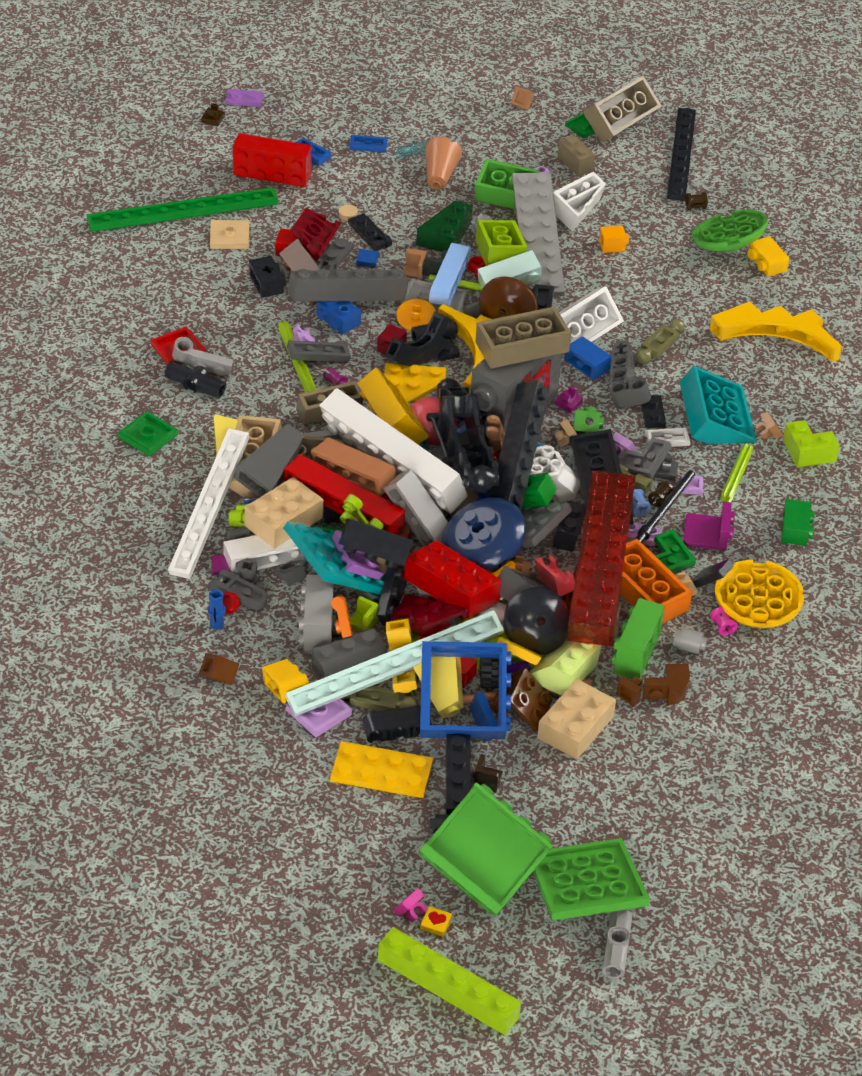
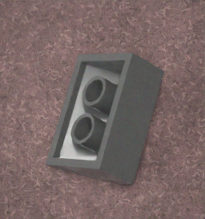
M373 628L312 649V668L319 679H323L383 655L387 651L384 642Z

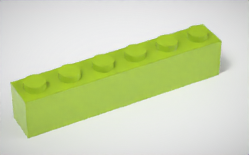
M392 927L378 944V961L503 1035H506L519 1019L520 1000L400 930Z

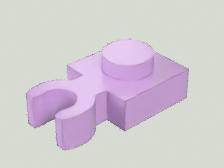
M299 324L294 327V341L315 342V339L309 335L310 331L307 327L304 330L300 328Z

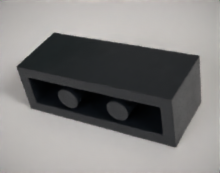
M347 518L338 544L343 545L342 550L355 554L356 550L364 552V557L377 561V558L386 560L385 565L398 568V565L405 566L413 540Z

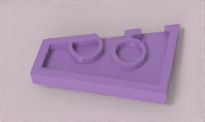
M336 530L332 538L337 550L343 553L341 556L342 561L347 562L345 567L347 572L380 580L384 572L378 566L379 563L365 558L364 552L356 550V553L353 554L342 550L343 545L338 544L342 531Z

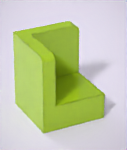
M359 596L356 612L350 618L352 629L358 632L372 629L378 622L377 610L379 604Z

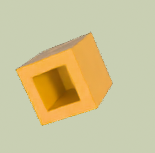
M623 226L600 227L599 243L602 253L625 251L626 245L629 244V235L625 233Z

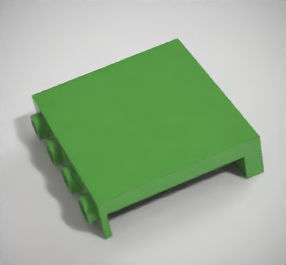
M476 782L471 791L440 828L421 847L418 855L489 914L496 917L552 849L553 845L550 844L551 839L541 831L537 833L531 828L532 824L522 815L520 817L512 812L513 808L502 799L498 801L492 796L494 792L485 784L480 786Z

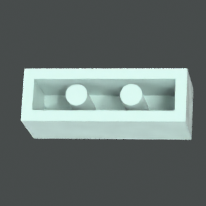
M533 250L479 268L478 281L482 289L490 280L502 276L513 277L524 284H530L542 279V269Z

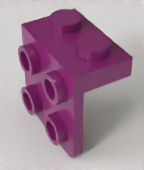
M723 501L721 517L694 513L686 514L683 543L690 547L726 551L728 539L732 540L734 527L730 526V524H734L735 512L731 511L732 502Z

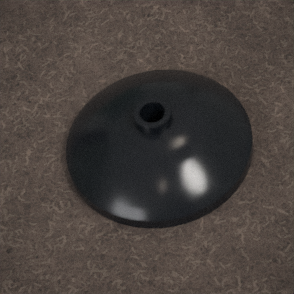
M533 587L520 591L509 601L503 616V626L509 641L539 655H546L557 650L567 639L571 628V615L567 604L557 593L547 588ZM539 616L544 619V623L542 625H539L537 623V618Z

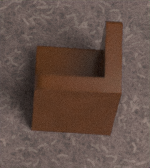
M205 653L198 675L232 685L239 663L219 655Z

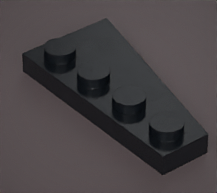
M398 565V568L387 567L377 610V617L382 626H386V622L391 621V617L402 599L408 582L404 579L405 566Z

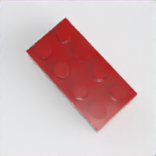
M243 133L238 134L233 144V175L293 186H307L312 170V145Z
M438 540L408 555L404 579L443 603L468 609L470 617L467 619L500 601L501 579Z

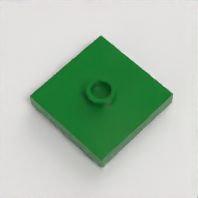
M148 411L118 432V438L148 456H151L178 435V429Z

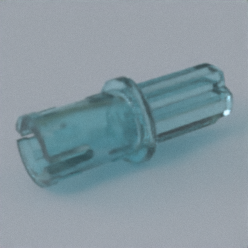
M429 141L411 142L409 145L397 146L396 150L398 151H396V154L399 158L425 153V146Z

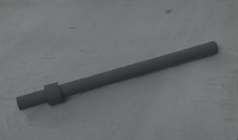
M689 470L647 524L642 525L635 539H638L641 543L649 539L653 534L655 526L695 477L693 470Z

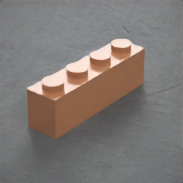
M329 437L312 450L314 462L329 468L331 471L378 496H382L385 493L383 488L396 477L395 466Z

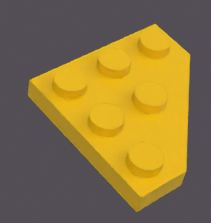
M386 363L384 375L400 390L408 404L415 400L426 397L435 390L437 384L441 380L446 379L447 368Z

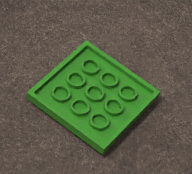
M622 838L552 848L532 872L552 921L649 906L650 898Z

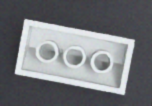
M606 286L588 293L559 312L571 331L570 343L582 336L592 342L624 321Z

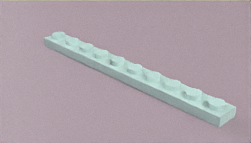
M493 610L287 692L285 697L294 716H298L413 670L414 666L422 662V641L482 642L502 634L504 629Z

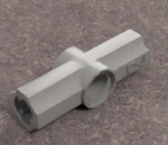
M628 909L611 912L602 973L610 979L617 980L619 977H624L633 913Z

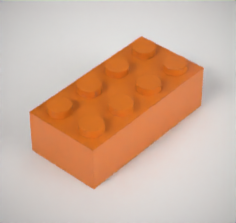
M638 539L602 555L600 574L631 605L635 606L639 598L665 605L662 624L689 611L692 591Z

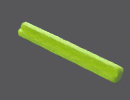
M743 444L721 493L720 500L722 502L732 501L753 453L752 445Z

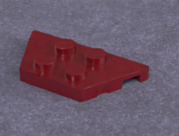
M305 208L291 228V231L317 262L338 230L341 222L337 220L334 223L326 220L327 217L325 215Z
M406 594L391 617V621L409 619L411 632L425 635L436 629L451 625L450 619L461 617L465 620L470 616L466 608Z

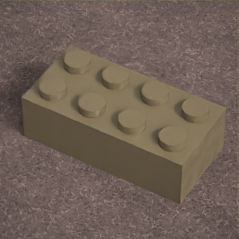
M641 76L597 102L583 113L599 140L605 142L662 106L645 77Z
M556 307L478 322L476 326L475 342L490 369L558 355L570 350L571 331Z

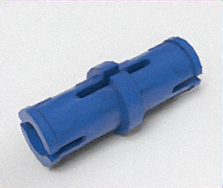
M215 589L209 593L210 605L208 606V615L210 616V627L219 630L224 627L223 616L226 609L223 605V592Z

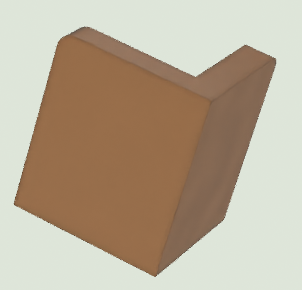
M407 249L406 266L403 271L407 277L422 279L424 258L427 257V251Z

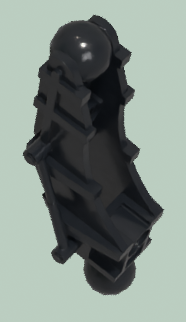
M443 379L437 384L436 395L439 399V413H427L426 420L432 422L445 456L442 457L441 461L450 467H455L460 474L463 487L472 488L480 493L488 492L499 484V462L495 460L493 448L488 447L484 422L487 412L479 411L478 396L476 394L469 395V387H461L460 383L455 379ZM455 417L464 418L471 445H461L457 435V427L454 423Z

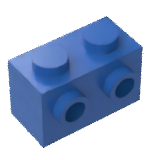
M317 301L316 314L318 318L327 322L333 330L345 334L361 325V310L349 301Z

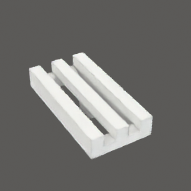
M686 428L645 431L647 443L654 436H664L657 437V439L670 441L672 447L690 446V438Z

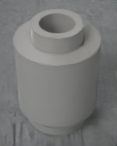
M682 628V630L677 629L673 646L678 647V650L700 654L701 650L705 651L708 638L704 637V632Z

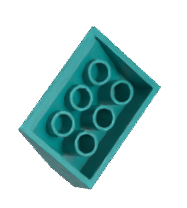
M693 365L680 380L692 438L707 444L756 443L757 439L743 386Z

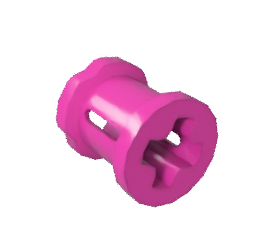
M722 606L714 609L710 617L718 625V631L722 636L734 633L738 628L737 622L724 612Z

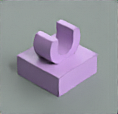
M615 432L613 439L616 451L621 450L618 457H620L624 449L637 451L632 441Z

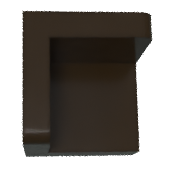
M481 754L475 769L474 784L476 782L480 786L485 784L494 793H497L503 771L485 767L486 755Z

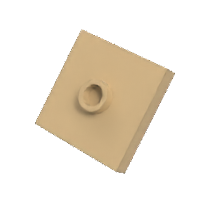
M211 220L210 249H249V220Z

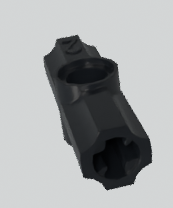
M173 361L167 364L165 377L183 384L186 390L190 389L194 391L193 393L201 391L216 398H221L226 390V382L208 376L207 371L202 367L197 366L191 369Z

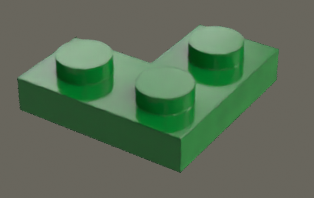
M674 529L655 535L654 542L662 552L655 556L673 574L695 566L696 559Z

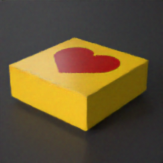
M429 906L420 925V930L444 937L453 914Z

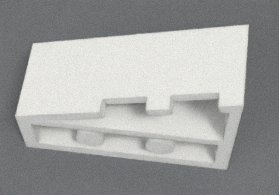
M592 172L554 191L553 199L556 217L573 231L600 200L606 183L597 174Z

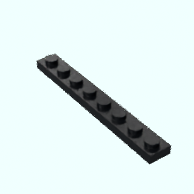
M678 108L667 199L685 201L696 110Z

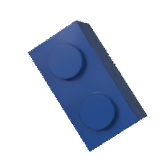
M582 336L570 343V350L565 353L564 361L592 380H595L610 370L612 356Z

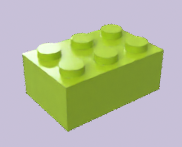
M477 220L475 242L486 266L527 252V245L515 220Z

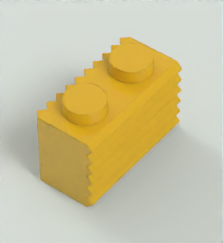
M771 236L756 240L749 245L747 252L749 259L754 260L758 269L763 271L767 277L788 270L789 256L787 257V254L781 250V247L777 245Z
M288 659L262 667L264 684L284 704L287 701L285 697L287 692L309 684L306 674H302L297 665H293Z

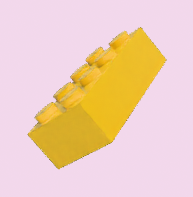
M375 367L357 383L362 390L359 392L366 402L369 401L367 406L374 414L376 413V416L418 445L429 437V434L400 390L378 368Z

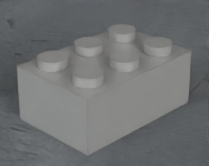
M307 575L306 584H302L301 597H305V599H302L300 602V614H304V616L299 618V630H304V632L299 633V646H303V654H312V649L329 644L332 641L333 608L331 607V601L333 599L334 583L323 581L319 575Z

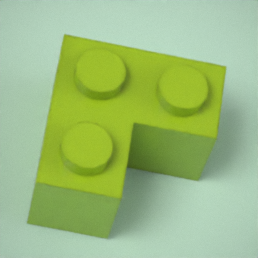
M806 420L785 424L783 442L797 468L836 462L840 444L833 431L812 434Z

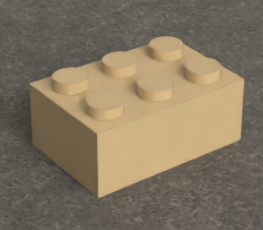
M292 477L245 506L244 526L275 549L291 539L283 529L287 521L293 523L301 522L309 527L323 518V498Z
M576 679L539 721L537 738L578 759L614 717L616 699Z

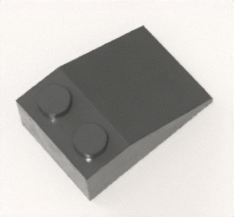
M504 566L498 575V578L502 580L500 600L504 603L509 602L517 593L528 588L542 587L549 589L536 577L508 566Z

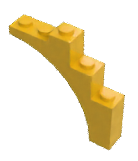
M747 302L711 316L709 330L720 341L747 335L782 337L807 345L823 354L832 362L839 360L842 348L839 342L823 329L824 320L812 309L792 316L782 306L761 312L751 302Z
M442 304L438 308V313L456 322L458 327L457 335L468 345L474 358L475 364L473 368H475L485 359L475 342L477 323L492 319L483 315L476 319ZM472 371L464 381L463 387L471 389Z

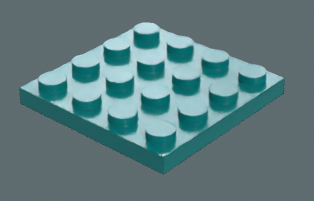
M287 521L283 529L323 581L381 595L385 580L384 576L377 580L347 572L345 568L347 562L342 561L341 556L343 553L337 550L332 538L335 532L331 531L329 533L318 527H307L301 522L293 523Z

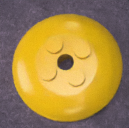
M753 560L736 562L724 578L716 581L715 596L719 606H722L724 612L733 620L749 627L773 628L784 625L794 619L803 606L804 590L798 578L785 567L770 561H766V564L753 563Z

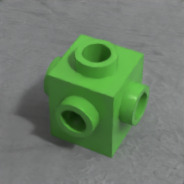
M584 407V410H575L573 427L575 432L585 434L603 429L604 417H600V412H596V408ZM591 419L592 425H587L585 420Z

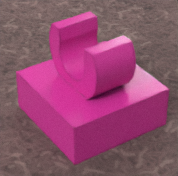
M417 888L393 911L399 917L406 913L407 918L414 922L419 918L415 914L414 909H417L421 914L427 911L426 906L418 902L425 895Z

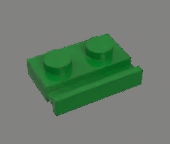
M584 113L565 122V127H568L583 139L595 133Z

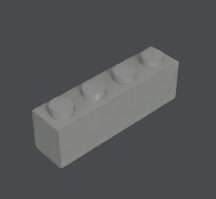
M412 469L399 474L383 488L394 505L405 510V521L423 547L436 540L442 543L443 533L448 524L442 511L439 510L431 495L423 487Z

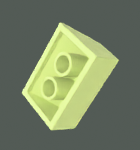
M583 635L565 641L557 650L547 654L530 673L542 687L562 696L576 679L582 681L596 667L602 644Z

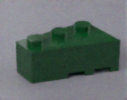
M453 201L417 228L416 246L442 252L443 250L448 251L451 243L459 244L471 224L473 205Z

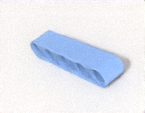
M451 243L432 284L429 303L450 305L469 262L471 246Z

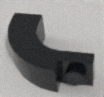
M434 311L426 331L418 340L406 343L392 337L384 356L408 366L429 362L443 350L448 342L442 336L448 328L450 318Z

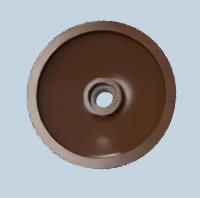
M502 276L490 280L483 287L479 296L480 310L483 316L490 319L537 310V301L531 289L522 281L513 277Z

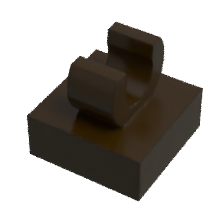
M211 103V108H207L201 118V123L219 126L225 117V111H220L218 104Z

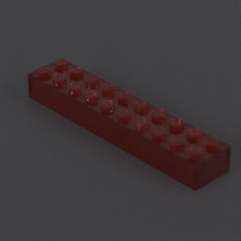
M597 471L592 473L568 621L567 641L613 646L634 501L635 475Z

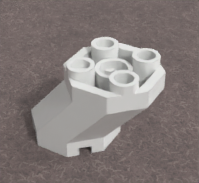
M550 445L537 447L530 475L549 473L557 488L552 497L554 501L560 503L575 499L578 491L581 489L576 472L565 464L560 453L555 451L554 447Z

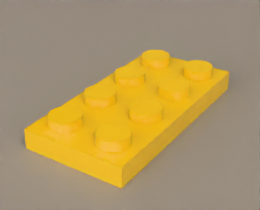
M341 741L330 781L424 798L433 765V757Z

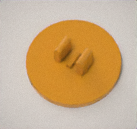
M411 299L402 303L398 308L396 314L397 322L404 329L411 331V328L414 326L428 324L436 310L426 300Z

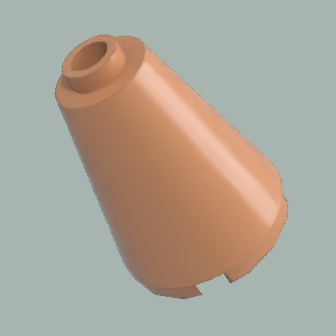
M447 137L432 138L425 146L427 183L433 189H442L446 186L462 156L461 146L456 141L455 143L449 141L450 138Z

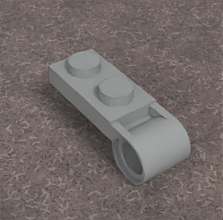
M180 337L175 341L172 357L176 362L193 368L199 366L218 376H229L233 359L193 349L192 341L187 337Z

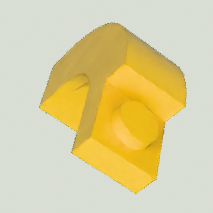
M409 619L386 622L389 651L413 643ZM414 669L392 678L394 693H409L417 689L418 679Z

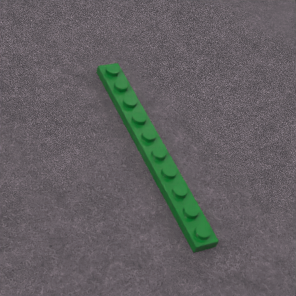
M274 187L86 215L90 232L278 205V197Z

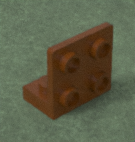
M526 668L511 672V687H506V695H511V709L513 708L533 731H538L539 721L548 712L553 698ZM499 689L490 706L495 713H498Z

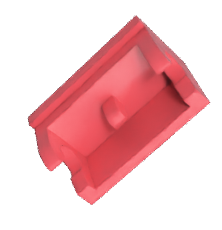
M549 555L550 563L547 566L541 557L535 558L538 578L550 590L559 596H563L578 589L573 574L567 571L566 575L557 567L553 556Z

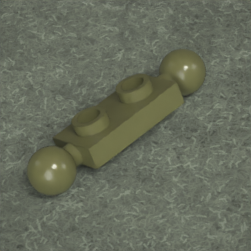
M673 319L669 327L663 324L641 344V349L637 351L635 356L636 361L639 364L645 365L651 361L652 357L659 358L679 339L680 334L685 329L684 322L681 319Z
M370 686L340 698L345 700L350 697L349 705L376 711L418 706L417 700L412 696L400 699V692L394 693V690L377 686Z

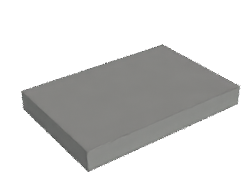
M411 279L405 301H401V304L411 299H423L429 302V294L433 283ZM457 288L449 307L461 312L468 295V290ZM431 303L434 306L436 312L438 313V308L441 305Z

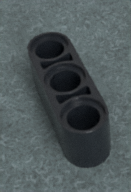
M421 706L368 713L362 719L367 741L373 743V741L377 740L381 742L396 740L399 737L404 739L419 737Z

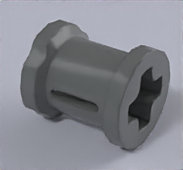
M248 558L239 561L238 570L240 575L238 577L255 585L258 581L256 575L257 562Z

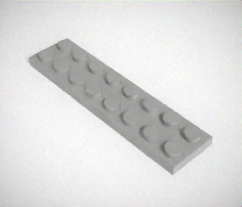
M512 173L517 225L527 245V252L533 250L542 269V279L527 285L555 286L554 295H564L565 288L550 173Z

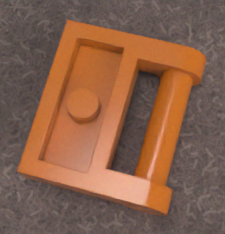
M338 595L331 601V607L338 614V619L335 620L337 634L342 633V638L350 637L353 635L347 601L344 596Z

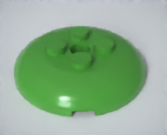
M757 210L732 211V215L721 217V214L700 223L693 230V241L697 246L708 251H738L763 235L767 229L768 220L763 212Z

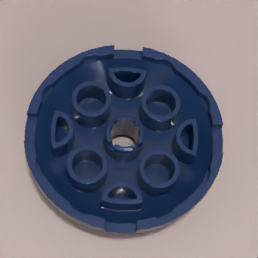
M483 498L467 504L450 519L444 530L442 543L486 571L491 572L498 569V565L508 557L511 559L518 552L525 538L526 522L519 508L513 503L502 498Z

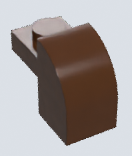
M665 664L663 678H645L643 699L660 700L661 698H666L667 705L681 702L688 692L690 680L689 665Z

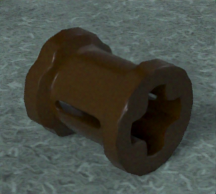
M706 192L696 195L687 193L685 195L687 209L691 210L692 208L699 207L706 209L708 206Z
M659 482L657 489L648 495L649 503L659 508L674 490V487L669 482Z

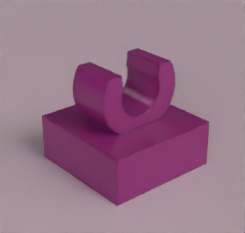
M569 386L568 390L566 389L555 399L554 404L572 413L583 403V397L577 395V389Z

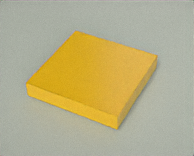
M501 636L497 643H507V652H511L512 655L534 665H538L542 657Z

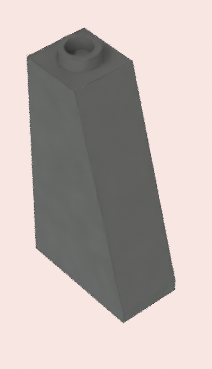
M287 423L237 465L235 479L259 498L273 490L283 481L284 468L297 457L301 450L304 435Z

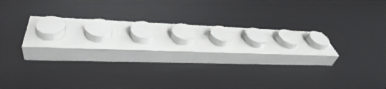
M228 428L168 571L170 575L187 579L191 578L235 474L237 465L248 443L249 433Z

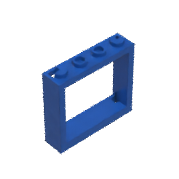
M422 641L420 738H446V734L470 735V739H505L506 731H510L511 717H506V709H511V695H506V687H511V673H506L507 665H511V652H507V643ZM431 656L499 658L498 727L430 725Z

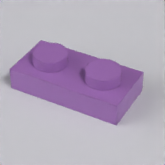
M228 89L225 104L262 107L264 92Z

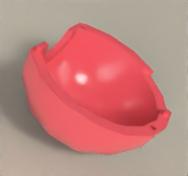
M429 396L416 400L410 407L429 434V437L426 439L428 445L440 444L432 422L426 420L427 413H439V399ZM457 417L454 418L456 427L458 426Z

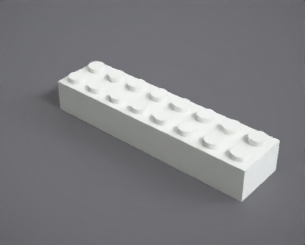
M338 388L319 405L323 413L322 417L327 422V428L332 434H339L349 446L353 444L357 450L395 466L396 477L412 469L423 487L431 495L439 510H445L451 514L468 496L458 472Z

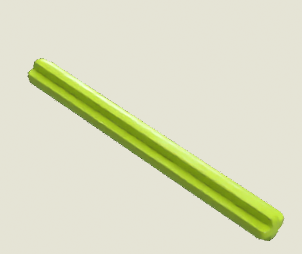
M288 321L279 322L278 329L287 348L288 341L294 340V334ZM292 360L304 391L317 390L305 360Z

